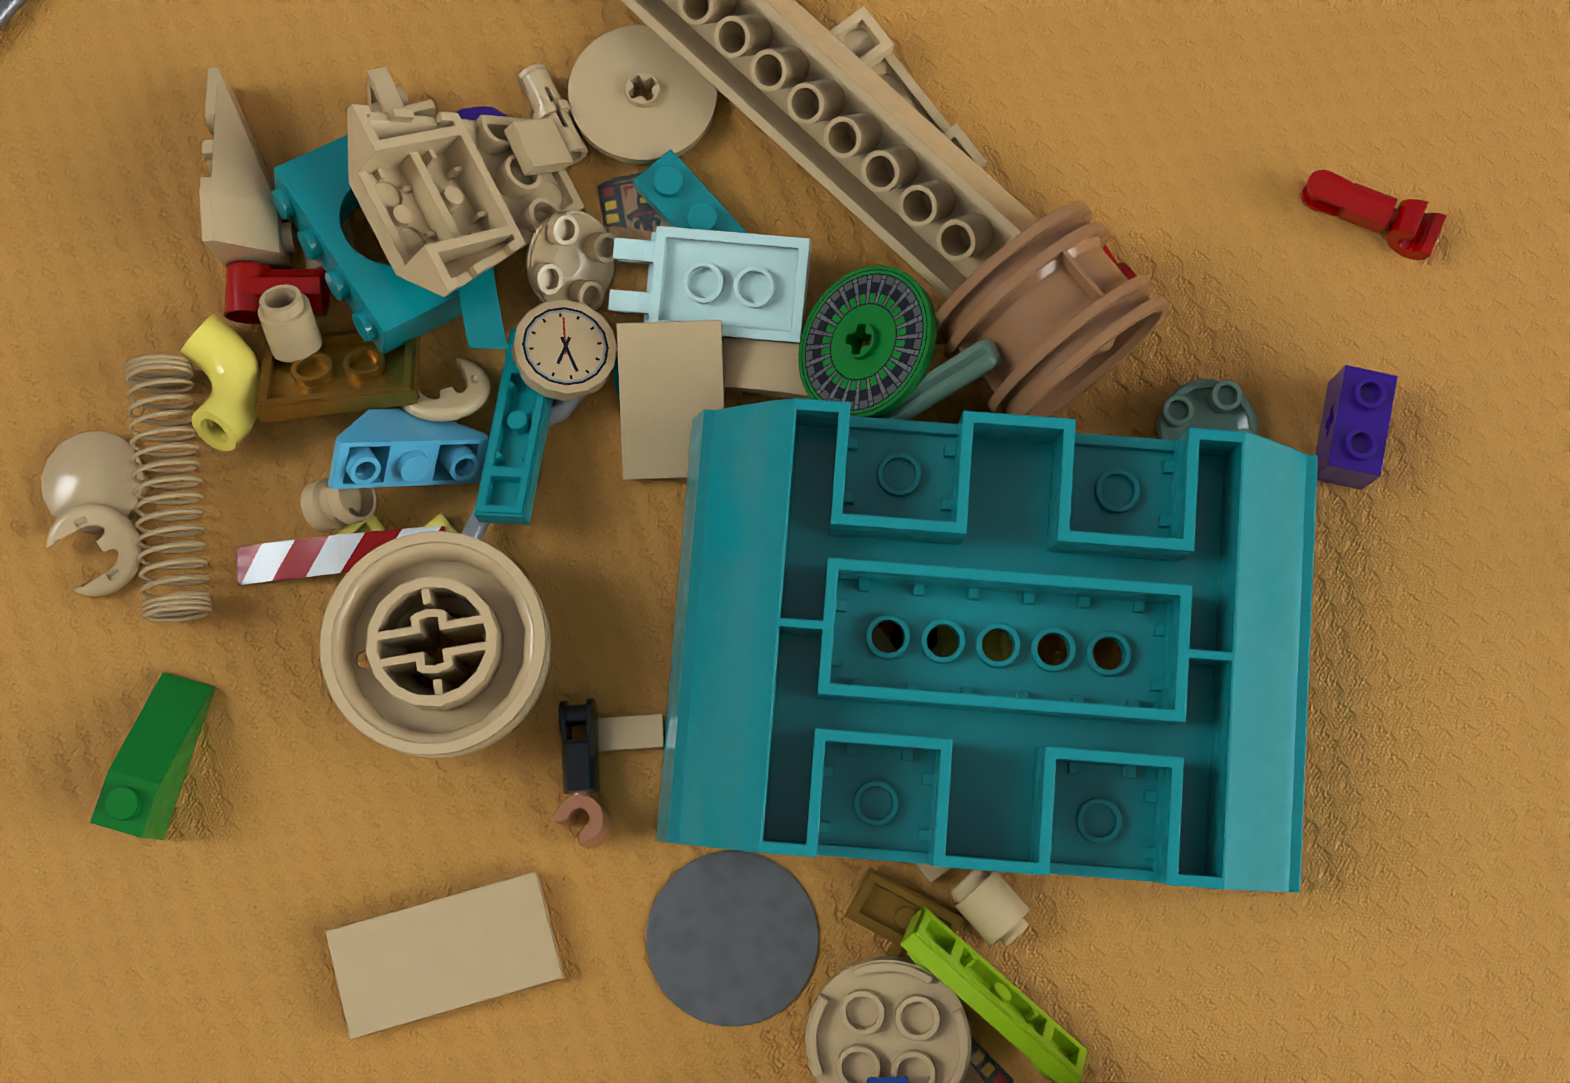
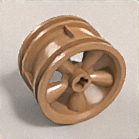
M1082 201L1072 202L1053 211L1008 242L968 277L935 315L937 323L935 344L942 345L947 343L944 355L948 360L978 341L990 339L995 344L1002 361L999 366L981 376L995 392L987 405L992 413L1051 417L1090 388L1133 351L1158 326L1171 308V303L1165 296L1160 295L1154 298L1149 296L1154 288V284L1147 275H1139L1128 280L1102 248L1108 240L1109 231L1099 221L1089 223L1092 211Z

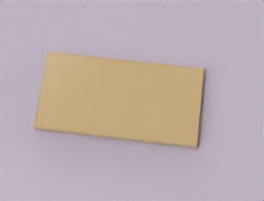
M536 871L325 931L350 1039L565 977L539 874Z

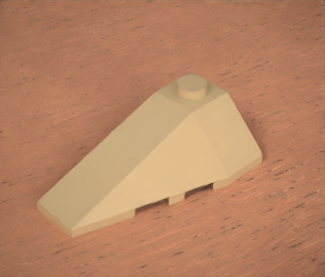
M218 67L208 68L205 118L213 139L203 140L202 155L208 163L211 175L210 177L200 178L202 242L225 268L229 263L235 261H254L269 265L273 269H293L292 252H298L299 250L297 228L292 221H289V219L284 220L279 215L272 202L270 192L274 190L273 181L233 88Z

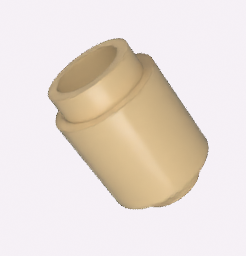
M287 284L274 286L266 290L259 300L258 317L272 355L282 362H294L317 352L322 345V338L307 296L302 294L296 286Z
M973 870L949 892L958 901L955 905L957 910L990 946L998 940L1005 947L1008 946L1029 926V923L1023 917L1030 908L996 871L990 873L985 870Z

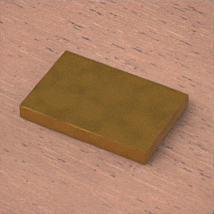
M357 329L322 333L320 349L312 355L294 362L277 360L272 355L268 342L265 341L256 411L261 423L418 404L421 336L411 338L405 341L404 345L383 354L372 340L366 342L360 336Z

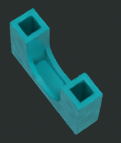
M348 135L274 168V190L270 192V196L277 212L284 220L290 218L299 230L297 236L303 251L309 259L314 260L317 258L326 271L325 280L330 291L338 301L346 300L354 312L352 314L354 325L366 342L372 340L376 347L383 354H386L404 345L405 341L411 338H418L462 315L458 289L445 297L437 295L396 276L391 265L381 264L364 257L346 240L341 227L347 217L357 208L361 207L349 185Z

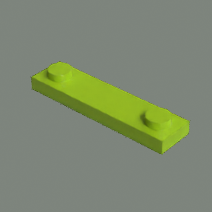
M922 907L911 918L900 944L908 952L911 960L920 968L933 973L1032 1061L1035 1069L1043 1077L1054 1080L1056 1083H1080L1087 1049L931 911Z

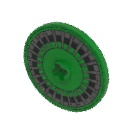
M881 265L860 268L843 276L831 285L811 310L803 328L799 344V372L804 389L810 399L851 402L850 416L870 418L883 416L902 404L923 379L935 349L937 335L935 310L923 286L907 273L897 268ZM872 336L870 345H864L861 348L862 342L869 341Z

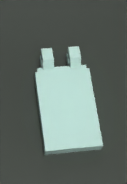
M657 226L656 232L651 234V241L614 238L613 259H618L620 262L649 264L646 292L610 289L608 310L644 315V322L721 320L722 337L800 344L805 321L812 240L810 238Z

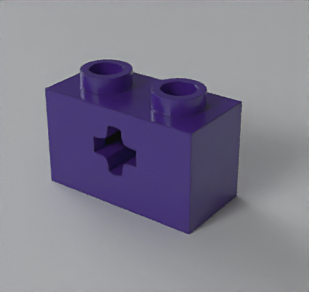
M1345 365L1328 382L1315 453L1318 456V481L1362 490L1381 476L1398 376Z

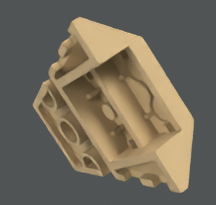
M351 104L348 107L349 185L396 276L445 297L528 245L537 228L547 218L563 211H581L585 207L566 170L524 176L504 130L514 121L532 119L480 115L477 120L461 119L456 112L440 111L436 117L414 115L413 110L407 108L392 107L388 113L371 112L369 105Z

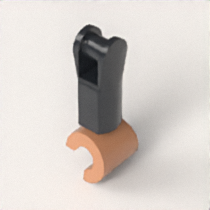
M589 698L586 700V704L569 705L567 700L559 702L564 794H571V797H568L560 804L554 822L561 825H573L582 813L588 812L589 824L579 833V845L588 849L602 844L609 836L612 826L610 812L602 803L592 797V793L600 792L598 712L594 698ZM586 725L587 739L572 740L571 726Z

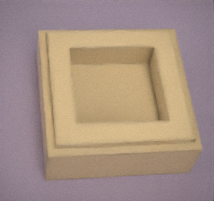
M553 117L514 121L504 130L524 176L564 171L573 162Z

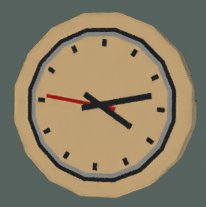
M565 299L544 302L528 311L517 325L512 348L514 364L516 362L520 376L527 386L544 397L562 401L576 400L579 396L590 392L593 394L600 390L612 374L617 354L614 332L603 316L583 303Z

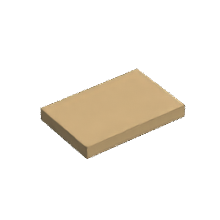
M721 320L616 323L623 480L687 478L692 420L704 409H724Z

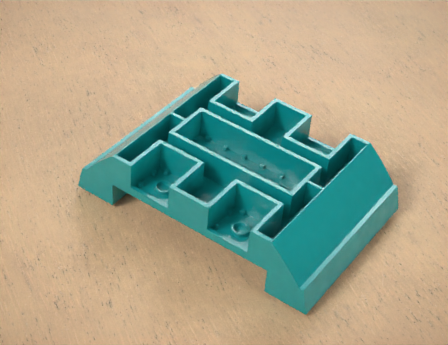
M800 398L759 402L719 410L704 409L692 420L656 832L657 841L758 853L817 857V855L921 863L934 867L1048 876L1049 874L1111 878L1186 887L1301 892L1318 477L1317 455H1308L1276 441L1244 431L1189 427L1176 440L1075 433L1076 419L975 411H963L958 424L850 416L851 402ZM883 622H890L896 624L901 629L904 640L902 646L897 651L885 653L874 646L872 631L877 625ZM935 627H948L956 634L958 646L951 656L939 657L929 650L927 635ZM998 630L1010 637L1013 649L1008 659L993 661L985 655L982 649V640L988 632ZM1056 635L1065 642L1067 655L1060 665H1048L1040 659L1037 646L1043 636ZM1110 639L1119 645L1122 659L1117 668L1106 670L1096 664L1093 658V648L1098 640Z

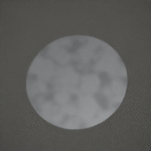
M715 852L688 863L677 871L663 886L655 899L648 920L646 933L647 953L651 969L660 988L685 1013L703 1022L719 1026L750 1025L768 1019L783 1010L804 988L811 975L817 956V920L806 892L799 882L782 866L768 858L750 852Z

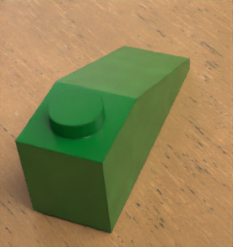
M165 672L162 673L107 772L90 823L139 838L164 839L215 687Z

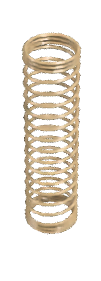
M175 354L141 355L130 359L124 364L125 382L131 387L126 392V398L133 403L127 408V414L134 419L129 423L128 430L136 435L130 440L129 446L137 451L131 456L130 462L138 467L131 476L139 484L133 489L132 494L141 500L134 506V511L142 516L135 522V527L143 532L137 538L136 543L145 549L137 557L138 561L146 565L139 572L138 576L145 582H149L142 586L139 592L144 597L149 598L141 603V617L154 622L193 620L205 617L212 612L210 608L212 606L210 603L212 599L209 598L211 593L207 591H185L162 596L145 592L146 589L158 584L193 585L207 582L210 578L204 574L177 575L161 579L144 576L145 572L155 568L190 569L205 566L209 562L205 558L198 557L170 559L157 563L143 560V556L154 551L185 553L200 551L207 546L202 541H179L156 546L141 543L142 539L151 535L181 537L198 535L206 530L204 526L196 524L173 525L153 530L140 526L143 521L148 519L168 521L190 520L202 517L205 513L199 508H175L150 514L139 510V507L145 503L188 504L198 502L203 498L202 494L191 491L163 493L150 497L138 494V490L146 486L175 489L193 487L202 482L200 477L193 475L164 476L148 481L137 478V474L143 470L175 473L198 469L201 465L200 462L194 459H168L145 465L136 462V457L141 454L176 457L191 455L200 449L194 443L186 442L163 443L143 449L134 445L135 441L139 438L158 441H178L190 439L197 435L194 428L187 426L159 427L144 432H138L133 429L137 422L153 425H179L192 422V417L179 420L148 419L166 415H193V412L186 410L157 411L142 416H136L132 413L133 408L136 406L151 409H180L195 403L196 399L190 395L171 394L186 392L195 385V383L190 381L194 375L193 362L187 357ZM149 369H177L176 371L169 372H140ZM182 383H184V384H189V385L186 386V387L173 388V389L147 388V387H167V386H175V385H179V384H182ZM136 389L148 393L162 394L145 397L140 400H135L131 397V393ZM163 399L190 400L186 403L167 405L146 403ZM170 431L193 432L190 434L179 436L151 435L160 432ZM174 447L194 448L191 450L177 452L154 451L158 449ZM169 464H194L192 466L175 468L157 467ZM174 480H193V482L187 483H160ZM185 496L194 497V498L176 499V500H167V499H164V498L185 497ZM196 513L190 515L167 516L169 514ZM194 529V530H191V531L167 532V531H175V530ZM181 546H194V547H184V548H173V547H181Z

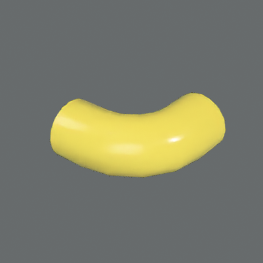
M213 313L192 334L180 352L205 372L212 385V392L209 398L192 415L193 428L213 448L221 451H231L248 435L258 418L256 404L261 368L251 348L233 328Z

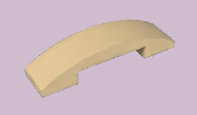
M864 6L830 30L838 40L981 168L986 166L987 161L956 123L952 127L948 124L892 53L894 43Z
M722 338L725 395L743 397L744 392L789 399H810L800 377L798 364L799 344L759 339Z

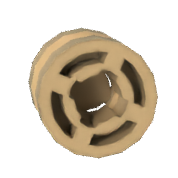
M323 478L307 484L302 491L300 500L302 513L310 526L319 532H328L338 529L345 524H356L366 521L372 517L376 508L374 488L331 489L328 485L329 479Z

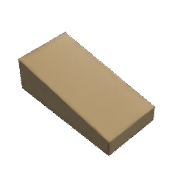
M663 714L597 718L599 752L664 749L665 730Z

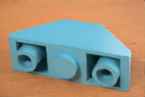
M368 409L336 437L328 485L331 489L479 483L489 438L485 433L453 421L432 422L418 419L404 409Z

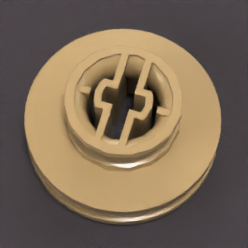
M429 531L405 535L391 540L365 555L349 570L335 589L323 618L320 635V661L327 688L342 714L353 726L375 742L396 751L423 758L443 759L471 754L496 743L509 734L521 723L536 703L544 687L551 660V632L548 617L537 591L523 572L506 555L488 543L464 534L445 531ZM450 614H458L465 618L454 619ZM445 634L461 646L443 648L444 662L439 663L426 653L420 652L441 648L440 635ZM363 652H366L370 667L366 669L358 665V657ZM477 668L476 672L471 676L470 669ZM426 676L433 680L434 689L423 685L417 678ZM462 684L459 688L453 687Z

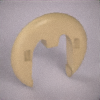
M455 358L458 371L462 373L467 384V389L464 392L457 393L452 387L439 390L440 398L433 400L425 397L418 389V404L404 405L402 408L418 419L432 422L453 421L466 417L477 411L487 400L491 388L489 377L477 364L469 360Z
M84 504L73 507L63 513L52 525L47 536L46 549L59 543L60 539L86 526L103 527L105 533L96 542L103 552L116 549L119 553L117 562L109 571L72 591L85 596L99 597L121 590L134 578L141 563L137 560V557L142 552V547L136 543L139 534L135 526L124 514L106 505Z

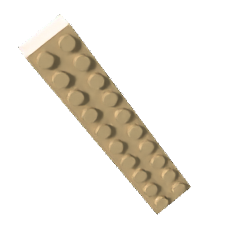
M621 0L946 299L997 251L1028 227L1039 221L795 0Z

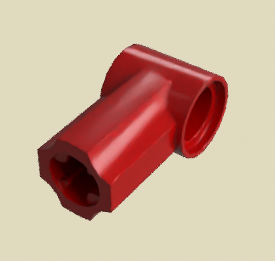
M235 261L229 263L226 266L224 317L238 323L261 324L258 317L261 295L274 286L284 284L296 286L302 294L307 296L314 316H326L327 310L330 308L331 291L325 280L326 271L325 269H273L269 265L254 261Z

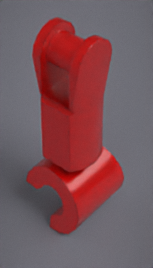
M1324 169L1317 170L1310 175L1301 194L1302 202L1312 210L1338 216L1342 220L1382 234L1384 229L1388 227L1386 241L1390 248L1399 255L1413 260H1425L1430 257L1447 216L1440 213H1424L1429 202L1417 199L1403 200L1397 209L1395 208L1397 198L1358 183L1353 184L1350 180Z

